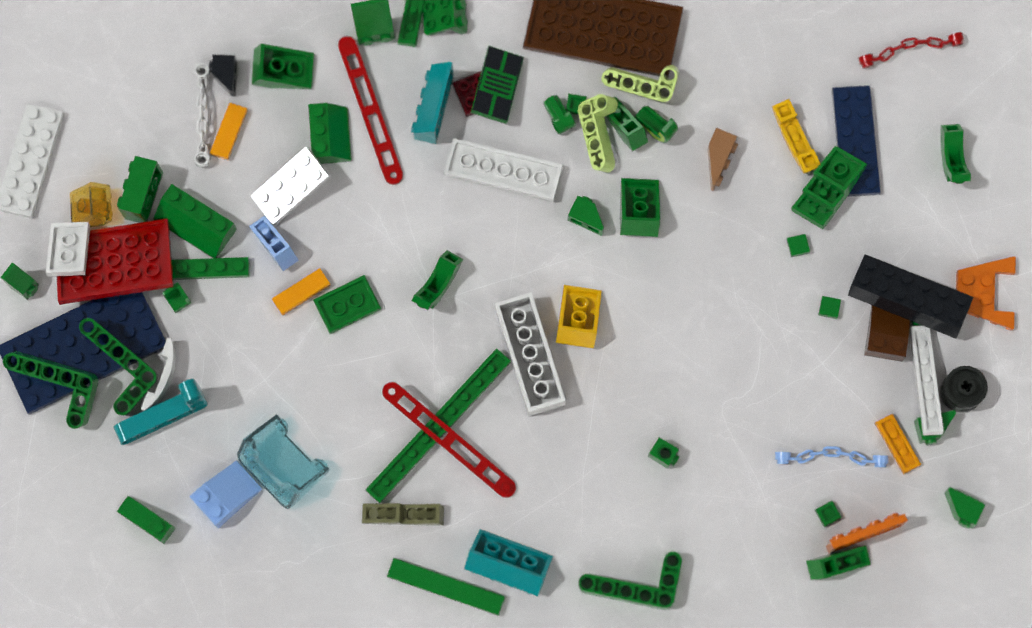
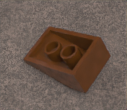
M871 305L864 356L903 362L907 353L910 320Z

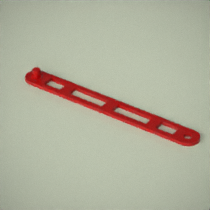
M344 36L338 42L342 60L384 178L387 183L396 185L403 178L399 161L357 43L354 38ZM355 54L360 67L351 70L347 57ZM361 76L364 77L373 104L365 107L355 79ZM375 113L378 116L386 139L385 142L377 144L368 119L369 115ZM390 150L394 164L385 167L381 153ZM391 173L397 174L395 178L390 177Z
M388 382L384 385L382 394L388 402L497 494L508 498L515 493L516 485L513 480L399 384ZM391 388L394 389V390H395V394H394V395H390V394H389V389H391ZM403 395L416 405L410 413L398 403ZM422 412L448 432L443 440L417 419ZM455 440L481 460L476 467H473L450 447ZM487 467L500 476L495 484L482 474Z

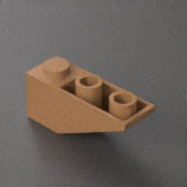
M719 128L715 129L708 146L712 191H714L716 186L720 187L724 177L721 176L723 169H728L731 162L728 158L731 153H735L738 143H736L737 136Z

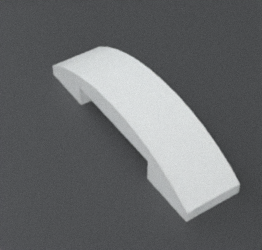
M167 337L161 356L167 362L155 393L147 391L141 407L142 411L158 405L166 395L173 380L176 368V348L174 341Z

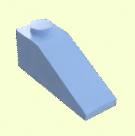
M265 216L249 226L282 271L299 261L288 243Z

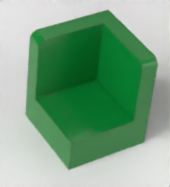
M178 282L174 284V287H170L162 292L175 313L192 303Z

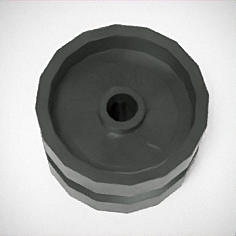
M960 366L953 369L943 380L940 388L944 404L950 410H955L958 413L974 410L984 400L988 391L984 375L978 369L971 366Z

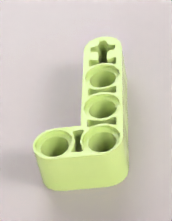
M668 65L662 70L659 80L611 67L604 71L601 79L604 85L667 102L674 94L679 71L676 66ZM672 70L675 77L668 79L665 76V71ZM613 73L614 78H619L620 75H622V78L620 79V84L617 83L619 81L618 79H613L612 81H609V77L606 75ZM631 78L634 82L633 86H626L624 79ZM649 83L652 87L651 91H644L642 84ZM667 88L670 95L663 97L660 94V89Z
M603 94L583 101L578 107V113L591 166L594 170L608 173L614 169L615 159L604 117L615 112L618 103L614 97Z

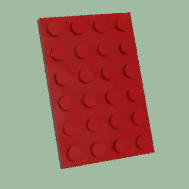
M168 219L90 230L85 275L57 276L59 305L174 287Z

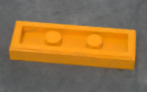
M229 102L210 155L229 160L248 111L246 107Z
M319 268L273 297L272 301L283 316L331 284Z
M893 414L874 423L903 474L921 465Z

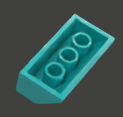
M452 62L431 64L430 70L426 71V87H422L420 98L423 99L421 105H417L416 115L418 118L416 122H413L411 128L414 140L432 144L437 143L454 78Z
M480 529L469 550L464 569L528 594L538 596L553 556Z

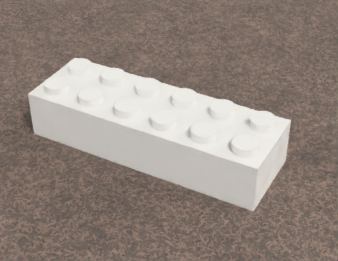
M532 292L495 303L497 317L528 416L565 406L566 400Z

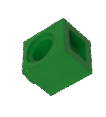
M660 437L648 455L649 458L667 469L670 465L674 466L680 456L677 455L679 452L678 448ZM668 450L671 456L666 459L662 458L660 452Z

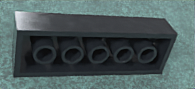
M866 254L861 261L848 293L850 297L955 339L958 337L974 298Z

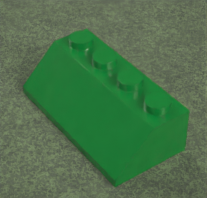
M173 184L170 185L160 199L153 220L168 219L169 230L211 258L219 256L237 230L233 222Z

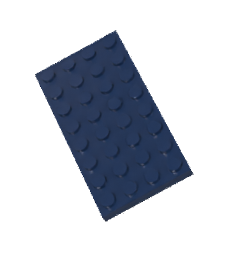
M143 292L91 300L0 344V355L3 360L4 356L8 353L22 352L91 372L98 377L99 381L124 368L82 334L79 324L83 319L91 318L96 320L141 359L163 350L166 340ZM91 321L86 322L84 330L88 333L93 331L94 324ZM102 334L99 337L100 344L106 345L108 343L109 337L106 334ZM120 346L116 347L114 355L117 358L123 356V348ZM13 356L11 358V362L15 366L17 364V359ZM131 359L129 361L128 366L138 361L136 359ZM31 361L29 364L30 369L34 371L36 367L34 362ZM49 366L47 372L50 376H53L54 370ZM7 369L29 415L73 394L74 389ZM67 372L66 379L69 382L72 380V375ZM85 377L84 384L89 386L91 382L89 378Z

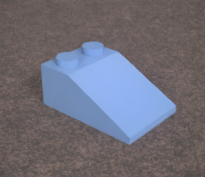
M235 461L205 482L189 497L219 529L256 496L262 488Z

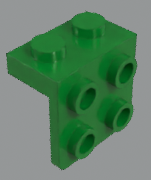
M465 0L424 1L423 26L425 35L431 36L450 29L459 34L467 33L468 21L466 18Z

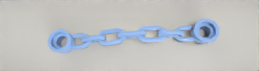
M826 446L819 452L808 449L799 453L796 457H791V452H775L777 464H789V460H797L798 463L803 464L819 454H823L826 457L849 456L851 461L861 466L866 465V463H875V467H886V464L889 462V456L873 455V460H867L866 456L857 451L846 453L842 452L837 446ZM826 449L838 450L836 454H826L828 453ZM810 452L809 456L811 457L801 461L802 458L799 457ZM854 454L862 457L864 460H861V462L853 459L852 457H855Z

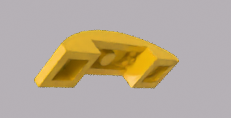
M790 99L773 105L772 109L780 131L802 172L805 174L816 169L821 163L805 137Z

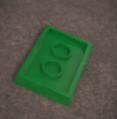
M365 275L313 299L329 334L381 310Z

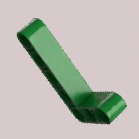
M85 318L79 324L82 334L135 377L113 405L114 411L118 415L129 414L146 395L147 391L156 383L158 375L153 368L96 320ZM91 321L94 324V329L88 333L84 330V325L86 322ZM102 334H106L109 337L106 345H102L99 342V337ZM118 346L124 350L123 356L119 358L114 355V349ZM131 359H136L139 363L136 370H131L128 366ZM148 371L154 376L153 380L149 383L143 379L144 373ZM134 386L139 387L141 390V394L138 397L131 395V389ZM121 401H125L128 404V409L125 412H121L118 409V404Z
M12 352L4 356L3 365L8 370L74 389L66 417L67 425L72 429H77L88 423L98 387V377L95 374L22 352ZM13 356L17 359L16 366L11 362ZM31 361L34 362L36 366L34 371H32L29 367ZM49 366L54 370L53 376H50L47 372ZM67 372L72 375L71 382L66 379ZM85 377L89 378L91 382L89 387L84 384ZM80 396H83L86 400L84 406L79 402ZM76 414L81 418L80 424H77L74 420Z
M673 551L665 555L658 588L592 574L582 575L579 579L578 587L585 594L660 610H668L674 603L682 558L679 553ZM669 557H675L678 561V564L676 566H670L667 563V559ZM671 576L674 579V584L671 586L666 585L663 582V578ZM589 579L592 581L593 586L586 589L582 586V581ZM604 583L610 584L612 591L609 593L603 592L601 585ZM628 587L631 590V595L624 597L621 595L620 590ZM643 591L649 592L651 599L643 601L640 598V593ZM666 595L670 598V603L663 605L660 603L659 598Z

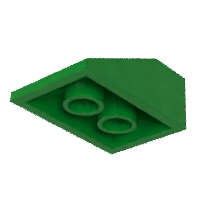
M368 0L351 4L359 45L368 46L372 45L373 42H389L395 39L388 0Z
M261 43L254 49L251 85L267 88L312 89L314 53Z
M621 178L620 235L658 237L660 226L659 180Z

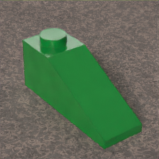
M615 96L614 98L618 103L617 109L606 117L623 142L633 152L646 144L648 140L643 126Z
M127 496L116 511L163 544L166 543L176 529L130 496Z
M864 545L807 560L806 564L810 579L818 580L871 565L867 547Z

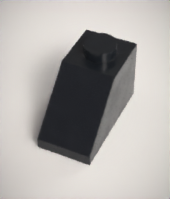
M213 55L212 61H209V72H212L214 79L231 97H235L237 59L235 55Z

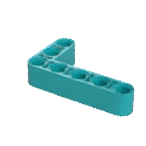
M188 379L178 385L181 394L114 425L113 428L121 445L129 444L207 407L208 403L195 379Z

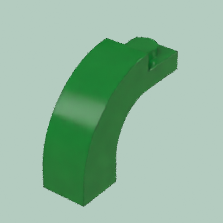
M960 124L941 125L940 132L944 174L947 182L951 181L957 184L971 181V173L964 159V131Z
M446 250L440 256L425 285L414 294L412 301L420 308L426 310L433 309L446 293L463 259Z

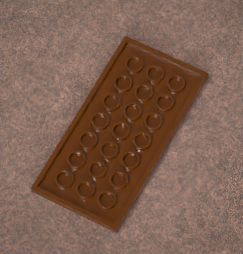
M533 0L523 49L660 76L662 70L672 64L684 7L651 0ZM670 70L665 71L667 78H669Z

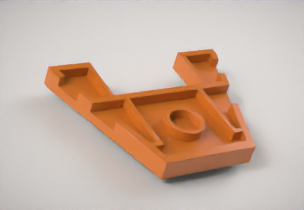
M1015 256L957 270L956 290L974 297L967 314L983 318L992 324H998L1007 330L1013 331L1014 312L995 311L994 299L995 274L1014 275Z

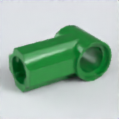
M553 95L543 102L552 119L553 127L558 134L576 126L569 111H566L558 95Z

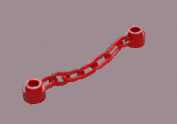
M962 32L948 35V40L946 41L936 37H928L927 40H918L915 37L902 40L899 46L894 48L887 47L879 54V57L874 58L873 54H866L858 57L862 68H868L873 66V62H886L895 54L896 50L901 48L909 49L916 47L918 44H927L934 48H942L946 44H952V47L963 44L962 40H964ZM930 39L940 41L938 45L930 44L932 42ZM915 40L913 41L914 45L906 46V43H904L907 41ZM889 50L891 54L887 58L882 56L886 51Z

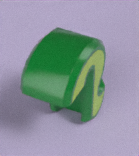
M643 106L634 116L643 128L659 142H669L678 131V125L672 118L667 122L649 106Z

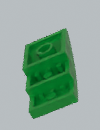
M835 146L813 172V177L803 188L802 195L791 207L792 212L823 230L845 201L867 164Z

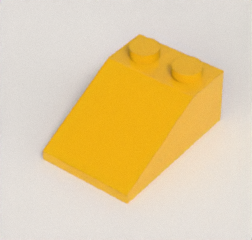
M564 285L556 343L594 348L602 290Z

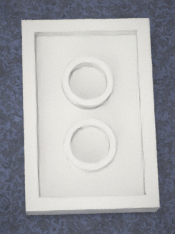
M89 222L51 223L46 264L47 277L85 275L90 233Z

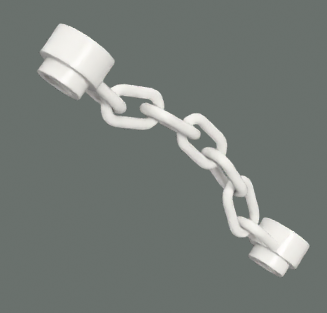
M199 63L195 66L194 72L197 76V85L200 88V94L197 96L196 106L199 109L196 128L197 133L200 135V144L197 147L194 161L198 167L205 168L210 164V157L208 155V146L204 143V134L207 132V121L203 117V110L207 106V96L204 94V89L207 88L210 72L207 64ZM205 70V74H200V71ZM200 79H205V86L203 83L200 86ZM199 98H204V106L202 104L199 106ZM199 121H204V132L203 130L199 131ZM205 146V152L200 151V147L204 148ZM201 159H206L204 163H200Z

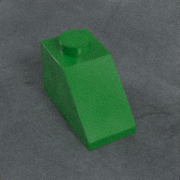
M577 196L568 214V221L602 236L604 227L595 203L586 196Z
M11 263L0 277L11 289L27 300L37 292L39 284L14 263Z
M955 410L941 413L944 432L956 415ZM921 417L916 418L914 421L919 444L933 445L942 437V435L923 436Z
M949 487L945 491V496L954 519L959 521L958 524L964 528L975 527L986 504Z

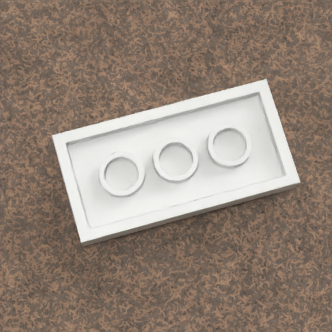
M305 147L253 193L251 197L272 225H276L331 176L312 151Z

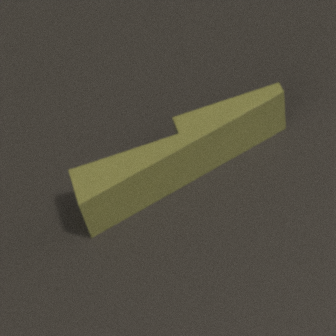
M401 503L363 504L362 523L443 526L444 506L441 504Z

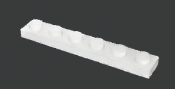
M910 326L909 331L923 436L942 435L944 430L930 328Z

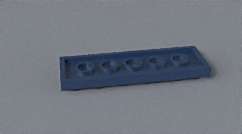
M870 85L833 87L832 100L837 147L867 164L847 197L880 195Z

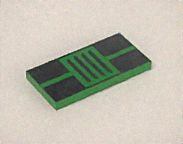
M488 46L471 113L507 124L524 59L523 56Z

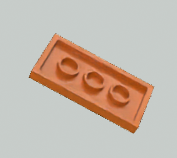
M897 512L887 516L883 522H880V519L870 522L864 529L861 526L854 528L846 536L843 533L833 536L829 540L830 543L826 546L827 551L830 554L899 528L908 521L905 513L899 515Z

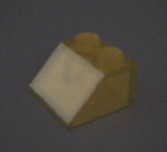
M90 182L70 192L71 222H89L90 227H99L111 222L113 212L111 210L112 195L110 185Z

